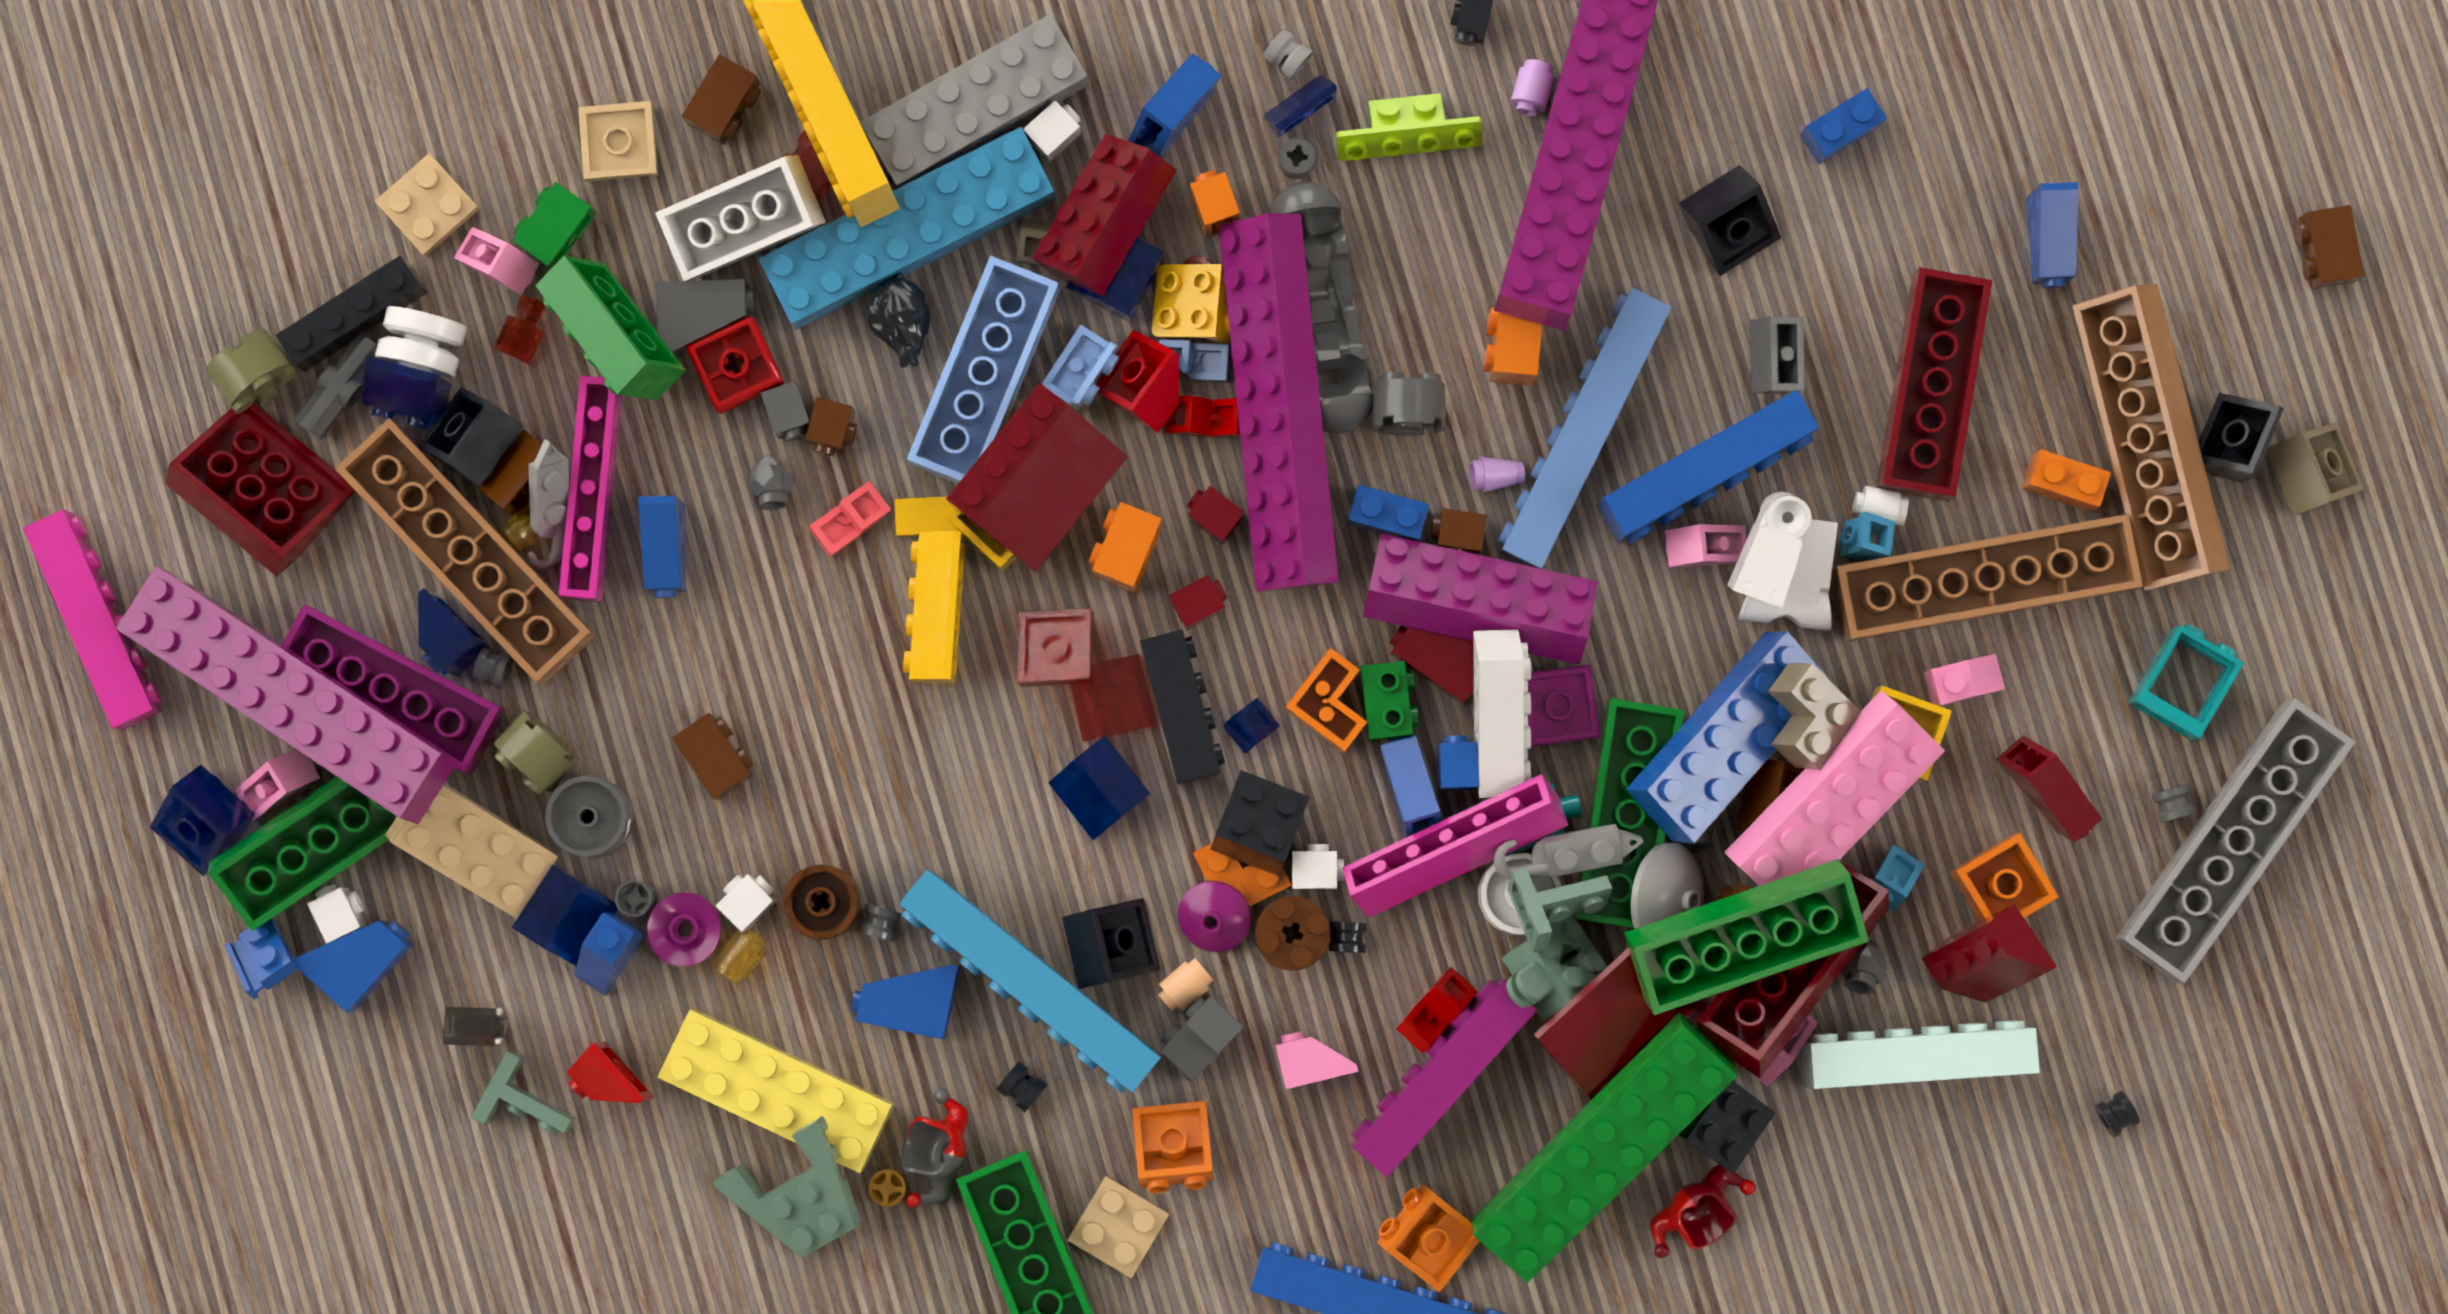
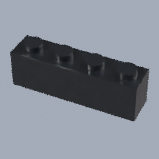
M399 255L276 334V337L294 365L306 372L354 341L360 332L365 334L382 323L387 307L405 308L428 292L409 262Z
M1183 629L1140 640L1177 785L1219 775V766L1224 765L1225 760L1220 743L1213 744L1209 730L1216 729L1211 707L1203 709L1200 694L1207 692L1202 673H1194L1190 660L1197 657L1192 636L1185 638Z

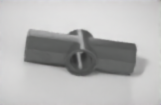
M360 332L339 361L330 364L321 374L316 383L317 390L294 421L322 440L344 409L348 410L363 394L366 387L365 381L381 361L375 358L378 344Z

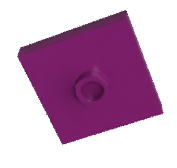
M1591 664L1531 672V680H1527L1528 692H1530L1531 715H1528V726H1530L1531 747L1601 738Z

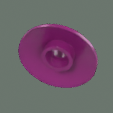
M1204 881L1194 885L1183 896L1178 909V920L1184 935L1194 945L1206 951L1223 952L1233 949L1244 940L1251 925V911L1245 897L1233 886L1220 881ZM1206 917H1214L1218 924L1216 926L1207 923Z
M675 893L662 899L651 911L647 922V937L652 950L663 961L675 966H692L703 962L715 951L721 937V921L716 909L707 899L694 893ZM685 922L692 926V933L687 937L682 936L679 932L681 924Z

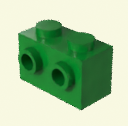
M556 181L551 188L545 187L535 201L536 209L529 218L525 216L520 220L514 230V235L516 236L512 240L520 249L550 270L564 255L568 254L597 214L590 205Z
M1405 661L1360 666L1365 720L1367 721V740L1375 741L1393 739L1400 736H1412V728L1419 727L1417 705L1410 706L1408 691H1415L1413 670L1406 669Z

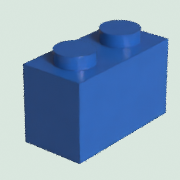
M1867 87L1805 126L1800 136L1818 164L1821 165L1880 128L1887 117Z
M1358 484L1347 525L1419 542L1429 504Z
M1468 735L1446 736L1444 739L1445 743H1440L1436 747L1438 791L1476 790L1479 787L1477 742H1469Z

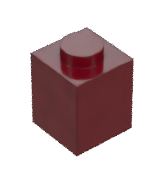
M1211 486L1205 492L1199 489L1186 506L1191 510L1188 513V519L1222 545L1245 517V512Z
M1208 575L1169 595V599L1186 631L1225 611L1223 601L1228 599L1219 580L1217 579L1212 582Z

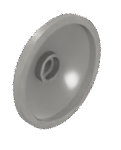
M1671 842L1661 843L1651 849L1641 862L1634 879L1631 894V917L1634 929L1703 906L1704 882L1702 872L1694 855L1684 845Z

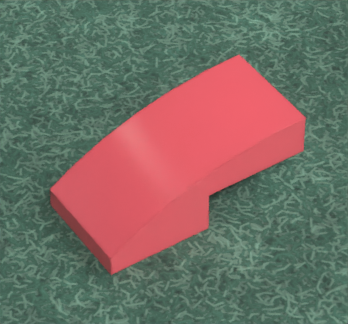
M868 481L841 500L837 507L809 525L808 530L831 558L890 513L892 509L872 483Z

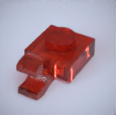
M522 295L517 304L518 316H507L494 349L529 365L544 332L536 328L537 322L546 307L544 303L532 297L531 299Z

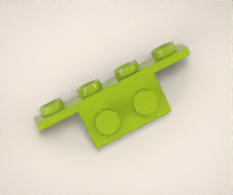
M1441 93L1368 101L1371 128L1339 131L1336 133L1338 161L1428 153L1460 148L1466 149L1483 145L1482 118L1476 116L1445 120Z

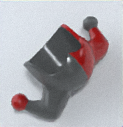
M940 1088L934 1093V1099L937 1103L944 1104L948 1110V1116L942 1121L927 1117H917L909 1127L903 1143L902 1168L908 1173L928 1179L930 1189L923 1194L912 1192L906 1195L905 1203L910 1208L918 1207L920 1204H942L949 1201L952 1195L953 1175L961 1168L965 1160L966 1144L963 1135L968 1121V1110L952 1099L944 1088Z

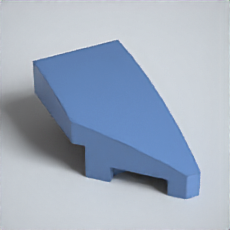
M1159 340L1160 344L1179 354V368L1191 380L1230 383L1231 345L1193 343L1189 340Z

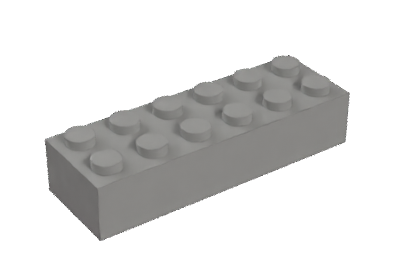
M1049 14L861 121L860 124L898 189L991 142L1040 114L1055 100L1059 103L1089 86L1088 76L1053 16Z

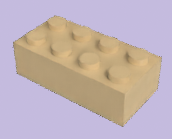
M445 783L419 824L396 817L385 834L392 844L518 919L558 858L551 848Z

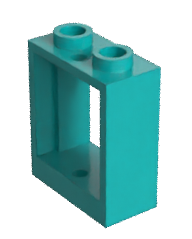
M2185 624L2184 627L2178 625L2171 628L2128 704L2193 741L2200 739L2244 662L2236 658L2237 652L2229 646L2219 642L2215 646L2203 639L2205 636L2203 631L2190 624ZM2178 642L2223 668L2194 718L2149 692Z

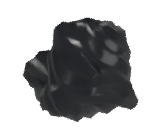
M898 272L892 278L878 285L876 292L872 295L873 299L870 304L868 325L873 334L882 341H885L898 355L900 367L904 368L909 364L916 367L919 365L917 356L920 355L924 337L929 332L931 321L930 308L925 302V294L918 285L905 279L902 272Z

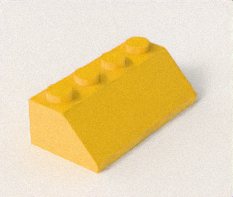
M961 531L919 532V540L912 541L911 563H917L916 578L910 577L908 599L914 600V613L907 614L906 636H912L911 651L904 652L903 673H909V680L911 682L956 685L966 541Z

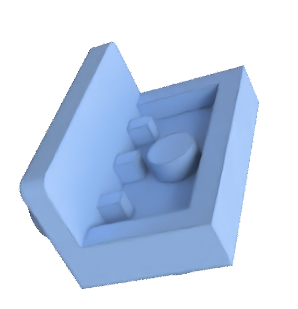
M1080 325L1042 385L1077 411H1079L1082 404L1089 406L1100 389L1096 386L1099 378L1103 373L1109 376L1119 361L1120 357L1115 355L1118 351L1117 345L1111 341L1109 343L1083 325Z

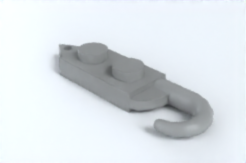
M547 439L543 441L535 461L528 464L530 527H532L534 533L542 538L552 537V550L546 558L538 560L534 552L528 554L530 564L539 570L549 569L562 559L569 495L568 458L559 453Z
M1616 824L1543 837L1533 847L1531 863L1510 866L1505 862V854L1510 848L1517 845V841L1512 839L1498 847L1494 855V865L1499 874L1509 880L1513 870L1527 867L1531 878L1546 875L1554 877L1622 864L1623 858L1644 841L1642 836L1618 829Z

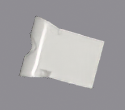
M1782 491L1772 493L1765 498L1727 584L1733 591L1783 608L1804 545L1806 532L1811 524V511L1805 501L1791 493Z
M1811 519V524L1806 532L1804 545L1783 608L1746 595L1738 619L1769 623L1776 618L1785 617L1801 628L1831 631V607L1828 591L1838 523Z

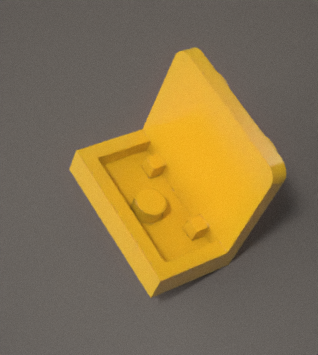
M1163 264L1157 269L1152 333L1154 336L1159 338H1207L1220 344L1231 345L1223 264Z

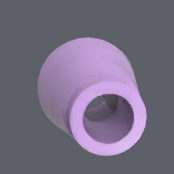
M1480 456L1478 460H1472L1469 463V482L1472 490H1480L1481 493L1524 483L1525 469L1522 461L1515 462Z

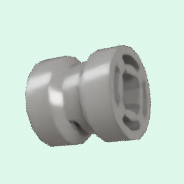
M1285 28L1267 47L1263 58L1271 64H1278L1282 68V73L1292 80L1304 68L1314 51L1305 44H1298L1294 39V35Z

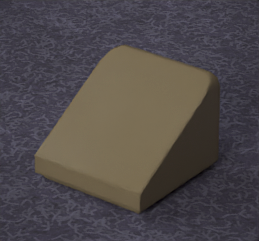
M1031 219L1022 220L1019 230L1016 262L1039 265L1032 257L1052 223Z

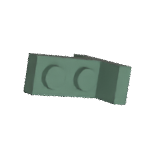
M1525 867L1512 871L1507 889L1532 952H1537L1548 947L1552 934L1549 922H1559L1566 919L1569 915L1580 912L1591 914L1601 910L1604 906H1607L1612 886L1606 875L1537 893L1528 869Z
M514 1050L507 1051L471 1117L483 1124L491 1123L504 1100L507 1102L504 1107L505 1109L522 1118H525L527 1113L540 1120L537 1126L553 1135H557L559 1131L563 1133L570 1132L577 1118L512 1084L526 1057Z

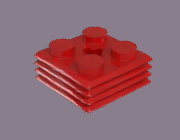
M752 316L731 324L686 347L714 409L719 414L761 396V393L784 384L779 369ZM732 357H736L739 361H745L741 365L742 371L735 374L733 370L727 371L726 369L731 366L730 359Z

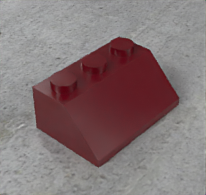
M2015 904L1948 937L1921 958L1929 969L1931 976L1937 981L1942 990L1985 1003L2057 967Z

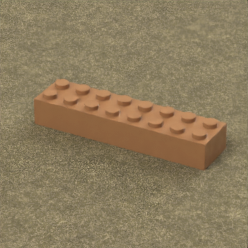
M2158 284L2134 285L2073 305L2125 514H2129L2145 591L2164 588L2231 570Z
M388 418L335 468L536 683L544 686L597 636L431 458L418 447L415 441L399 424Z
M2129 514L1835 567L1831 572L1844 642L2129 592L2143 587Z

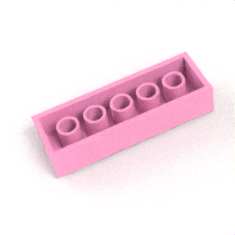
M1880 691L1862 709L1820 770L1804 769L1724 853L1759 886L1836 859L1840 860L1945 750L1899 704Z

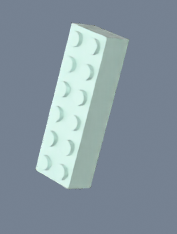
M2017 1020L1995 1022V1029H1988L1987 1023L1958 1024L1957 1032H1950V1026L1921 1027V1034L1914 1035L1912 1028L1884 1029V1037H1875V1031L1847 1032V1039L1838 1040V1034H1811L1810 1042H1805L1801 1049L1804 1087L1812 1089L2040 1073L2036 1028L2025 1027V1021Z

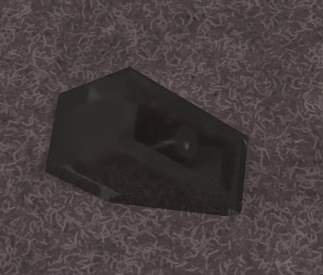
M445 1007L443 1045L499 1046L501 1045V1038H507L508 1017L503 1016V1008Z

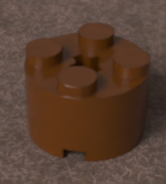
M813 865L797 872L788 882L784 891V910L790 925L800 934L813 939H834L845 934L856 923L861 911V893L856 882L845 871L829 865ZM828 893L830 896L827 901L831 904L830 908H822L818 912L816 910L818 903L814 901L815 896H824Z
M1286 896L1271 902L1262 911L1256 924L1255 939L1260 953L1270 964L1283 970L1296 971L1310 967L1323 956L1329 943L1330 928L1324 912L1314 902L1304 897ZM1293 923L1299 925L1298 932L1303 934L1301 941L1295 939L1292 944L1285 942L1286 935L1282 933V928L1284 926L1291 927Z

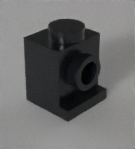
M1456 0L1463 3L1462 5L1456 3L1454 5L1450 25L1457 26L1454 41L1467 46H1475L1476 42L1483 44L1493 0Z

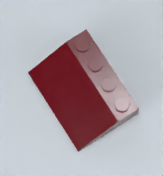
M1039 382L946 500L953 508L1034 572H1037L1128 456L1068 404Z
M254 403L247 410L236 414L232 408L229 409L169 463L165 483L276 577L303 554L356 492L337 471Z
M1627 948L1543 1025L1534 1036L1572 1083L1591 1101L1679 1012L1697 1026V1020L1707 1006L1701 999L1654 1015L1644 1000L1630 951Z

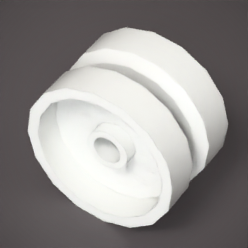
M387 307L383 326L389 332L404 338L387 336L379 339L375 358L414 373L454 378L459 359L452 352L438 346L446 348L463 346L467 327L456 321L430 313L403 307Z
M1510 854L1505 856V862L1510 866L1531 863V854ZM1493 862L1483 873L1478 886V905L1484 918L1497 930L1510 935L1525 934L1507 889L1510 880L1499 874ZM1549 875L1531 878L1537 893L1561 887L1558 876L1549 877Z

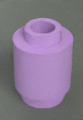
M1528 59L1525 61L1524 67L1519 68L1510 101L1516 107V112L1519 114L1535 117L1537 113L1546 111L1554 82L1553 67L1550 64L1540 60Z

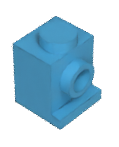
M1862 512L1860 517L1845 521L1844 528L1838 539V545L1841 549L1840 556L1856 562L1891 557L1895 521L1868 512ZM1879 533L1878 544L1871 543L1872 535Z

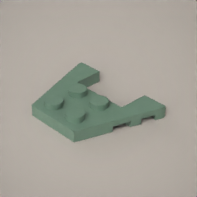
M822 1115L801 1127L792 1135L812 1163V1167L766 1194L761 1190L743 1163L722 1174L712 1183L716 1189L801 1258L856 1228L861 1222L847 1179L841 1177L836 1163V1159L839 1156L835 1145H830L825 1132L828 1126Z

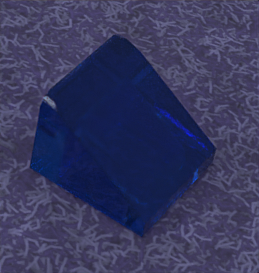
M1256 698L1233 715L1223 727L1244 753H1248L1278 729L1280 725L1261 701Z

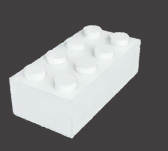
M798 154L784 156L655 213L684 281L700 278L826 223Z
M1518 630L1473 631L1474 742H1477L1479 798L1494 797L1531 779L1530 760H1528V749H1531L1530 726H1528V715H1531L1530 692H1528L1527 681L1531 680V661L1528 658L1527 643H1521Z

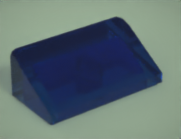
M1319 75L1265 113L1263 116L1264 120L1275 135L1281 137L1336 98L1337 86L1325 76Z

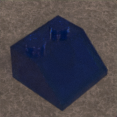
M1137 237L1103 296L1070 283L1067 284L1066 289L1130 323L1153 282L1158 268L1165 260L1164 251Z
M367 356L364 367L362 404L372 409V416L393 420L394 415L407 418L406 424L409 426L428 430L429 425H434L445 410L452 385L438 374Z
M425 588L418 593V646L426 653L422 659L437 673L440 672L444 676L450 673L459 677L477 659L481 649L484 646L489 647L490 645L439 595Z
M1103 736L1081 753L1048 782L1093 841L1151 796L1150 792L1106 736Z
M199 765L170 788L150 828L197 872L205 876L208 872L209 862L232 847L240 839L255 813L248 808L244 801L237 798L225 787L218 777L211 774L203 765Z
M552 865L511 928L542 948L577 966L582 943L603 912L616 914L618 908L612 899L564 868Z

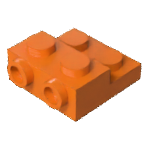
M1206 1101L1132 1108L1140 1188H1147V1192L1159 1194L1169 1191V1185L1184 1184L1185 1189L1198 1190L1205 1188L1207 1181H1214Z
M1422 1184L1419 1189L1412 1188L1405 1194L1402 1200L1404 1208L1395 1219L1390 1217L1383 1222L1379 1229V1236L1381 1237L1377 1243L1440 1293L1480 1241L1473 1235L1472 1222Z

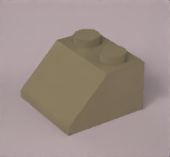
M2337 422L2301 433L2274 444L2266 450L2269 456L2268 463L2270 469L2278 478L2282 488L2283 501L2290 509L2292 516L2365 490Z

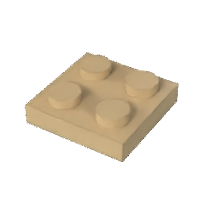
M651 101L578 107L583 177L586 182L659 175L654 111Z
M430 153L375 200L376 204L425 257L480 209Z
M1105 1176L1068 1241L1129 1278H1132L1170 1213L1110 1177Z

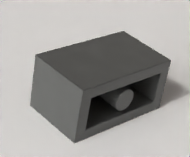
M1765 317L1750 320L1751 393L1784 394L1791 393L1797 389L1798 391H1805L1803 317Z

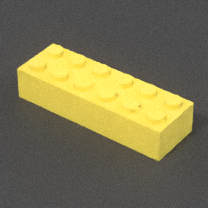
M689 1009L657 1077L795 1143L796 1141L792 1135L798 1129L822 1115L828 1126L825 1132L830 1145H835L839 1156L836 1162L858 1173L864 1171L895 1106V1103L696 1009Z

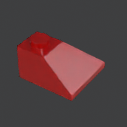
M1133 329L1115 354L1120 358L1109 376L1103 373L1096 383V386L1100 388L1097 394L1140 424L1158 433L1179 404V354Z
M605 1041L591 1044L566 1072L572 1079L568 1084L582 1099L588 1096L590 1100L643 1103L650 1101L654 1097Z

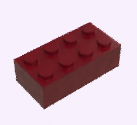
M1105 133L1101 142L1095 147L1094 153L1085 169L1077 178L1075 186L1065 203L1058 210L1057 216L1048 232L1040 241L1032 259L1058 279L1103 296L1177 170L1149 148Z

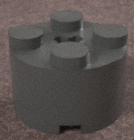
M1386 372L1382 374L1381 380H1377L1372 384L1373 431L1377 432L1382 426L1383 434L1417 436L1424 435V428L1434 427V433H1439L1446 429L1445 383L1441 382V374L1422 373L1419 374V378H1405V374L1402 372Z

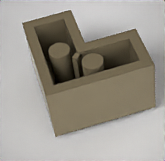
M1788 663L1768 690L1792 715L1772 742V745L1795 768L1820 770L1861 713L1812 663Z

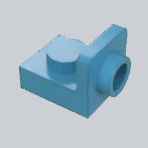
M1894 844L1886 853L1874 877L1871 879L1889 890V910L1895 911L1907 898L1925 865Z

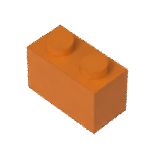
M1212 170L1195 177L1196 182L1190 184L1191 199L1204 236L1208 238L1220 234V225L1239 221L1240 212L1226 172L1217 174L1216 170Z
M2040 449L2032 454L2021 489L2092 512L2101 506L2111 472Z

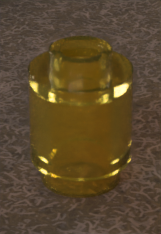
M750 928L745 933L738 929L717 956L719 961L714 968L738 985L742 978L746 980L768 952L763 947L766 940Z

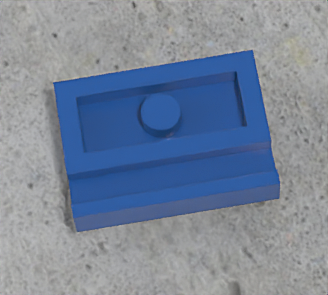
M273 918L253 931L250 928L246 929L238 935L240 939L235 943L231 944L228 942L225 944L246 993L254 1000L259 997L257 993L263 988L269 990L299 969L277 921Z

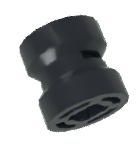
M1018 1061L996 1090L1004 1097L1011 1095L1012 1099L1016 1102V1107L1025 1113L1048 1084L1039 1077L1034 1078L1027 1075L1028 1068Z

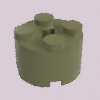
M265 329L256 330L238 339L241 345L232 351L227 346L211 360L206 368L210 379L236 414L244 412L256 401L260 405L267 404L278 395L276 388L290 381L298 373Z
M523 710L494 742L496 746L494 751L496 753L495 758L510 771L517 767L523 773V782L540 795L544 790L550 792L580 758L574 751L568 756V751L564 749L567 744L538 718L535 717L531 722L528 721L530 718L529 712Z

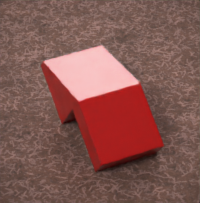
M1193 395L1179 396L1178 406L1164 425V434L1216 438L1240 437L1237 398L1208 399Z
M1450 966L1397 1026L1396 1030L1423 1054L1478 991Z

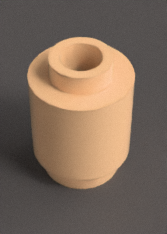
M1194 958L1188 964L1186 961L1159 983L1163 990L1158 996L1171 1011L1179 1007L1184 1012L1209 990L1207 986L1214 980Z

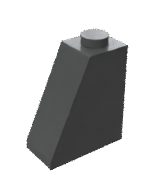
M745 279L656 282L657 333L676 357L688 352L686 349L687 345L749 317V311H755L756 308L755 290L749 289Z

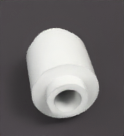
M1864 486L1862 492L1855 493L1852 513L1858 514V517H1860L1862 512H1868L1895 521V525L1903 526L1908 512L1909 497L1901 496L1898 491Z

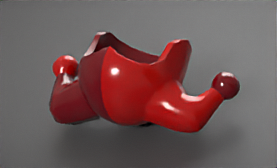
M1717 1165L1706 1174L1701 1182L1690 1183L1679 1189L1674 1195L1670 1206L1657 1213L1650 1222L1651 1233L1656 1245L1654 1248L1655 1256L1665 1258L1669 1255V1247L1665 1244L1666 1233L1669 1231H1677L1680 1237L1693 1250L1702 1249L1717 1241L1732 1228L1737 1220L1734 1209L1724 1196L1727 1185L1737 1186L1743 1194L1752 1195L1756 1191L1755 1183L1749 1179H1744L1736 1172L1732 1174L1722 1166Z

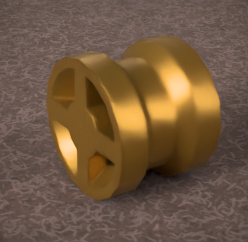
M892 1168L877 1172L871 1178L868 1186L872 1200L883 1207L894 1206L901 1202L908 1190L905 1176L899 1170Z

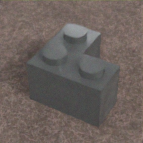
M1211 996L1207 1001L1199 997L1185 1012L1190 1017L1185 1025L1180 1029L1174 1024L1160 1040L1165 1044L1161 1052L1192 1081L1199 1076L1244 1027Z

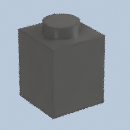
M796 381L761 393L773 431L778 439L785 437L786 441H793L806 436V429H808L811 419L800 387Z

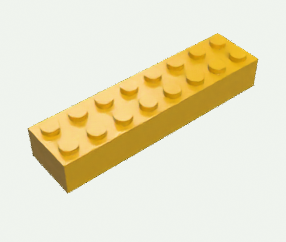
M743 0L847 218L855 216L861 228L899 210L900 207L801 1Z

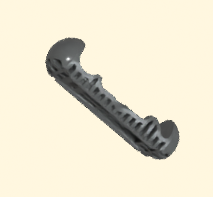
M1300 182L1287 187L1277 195L1270 208V213L1301 214L1323 431L1332 434H1343L1356 429L1368 419L1372 412L1373 396L1367 376L1366 350L1362 345L1358 318L1353 307V285L1349 267V250L1345 228L1341 220L1342 207L1338 198L1327 187L1313 182ZM1340 370L1342 382L1325 385L1323 373Z

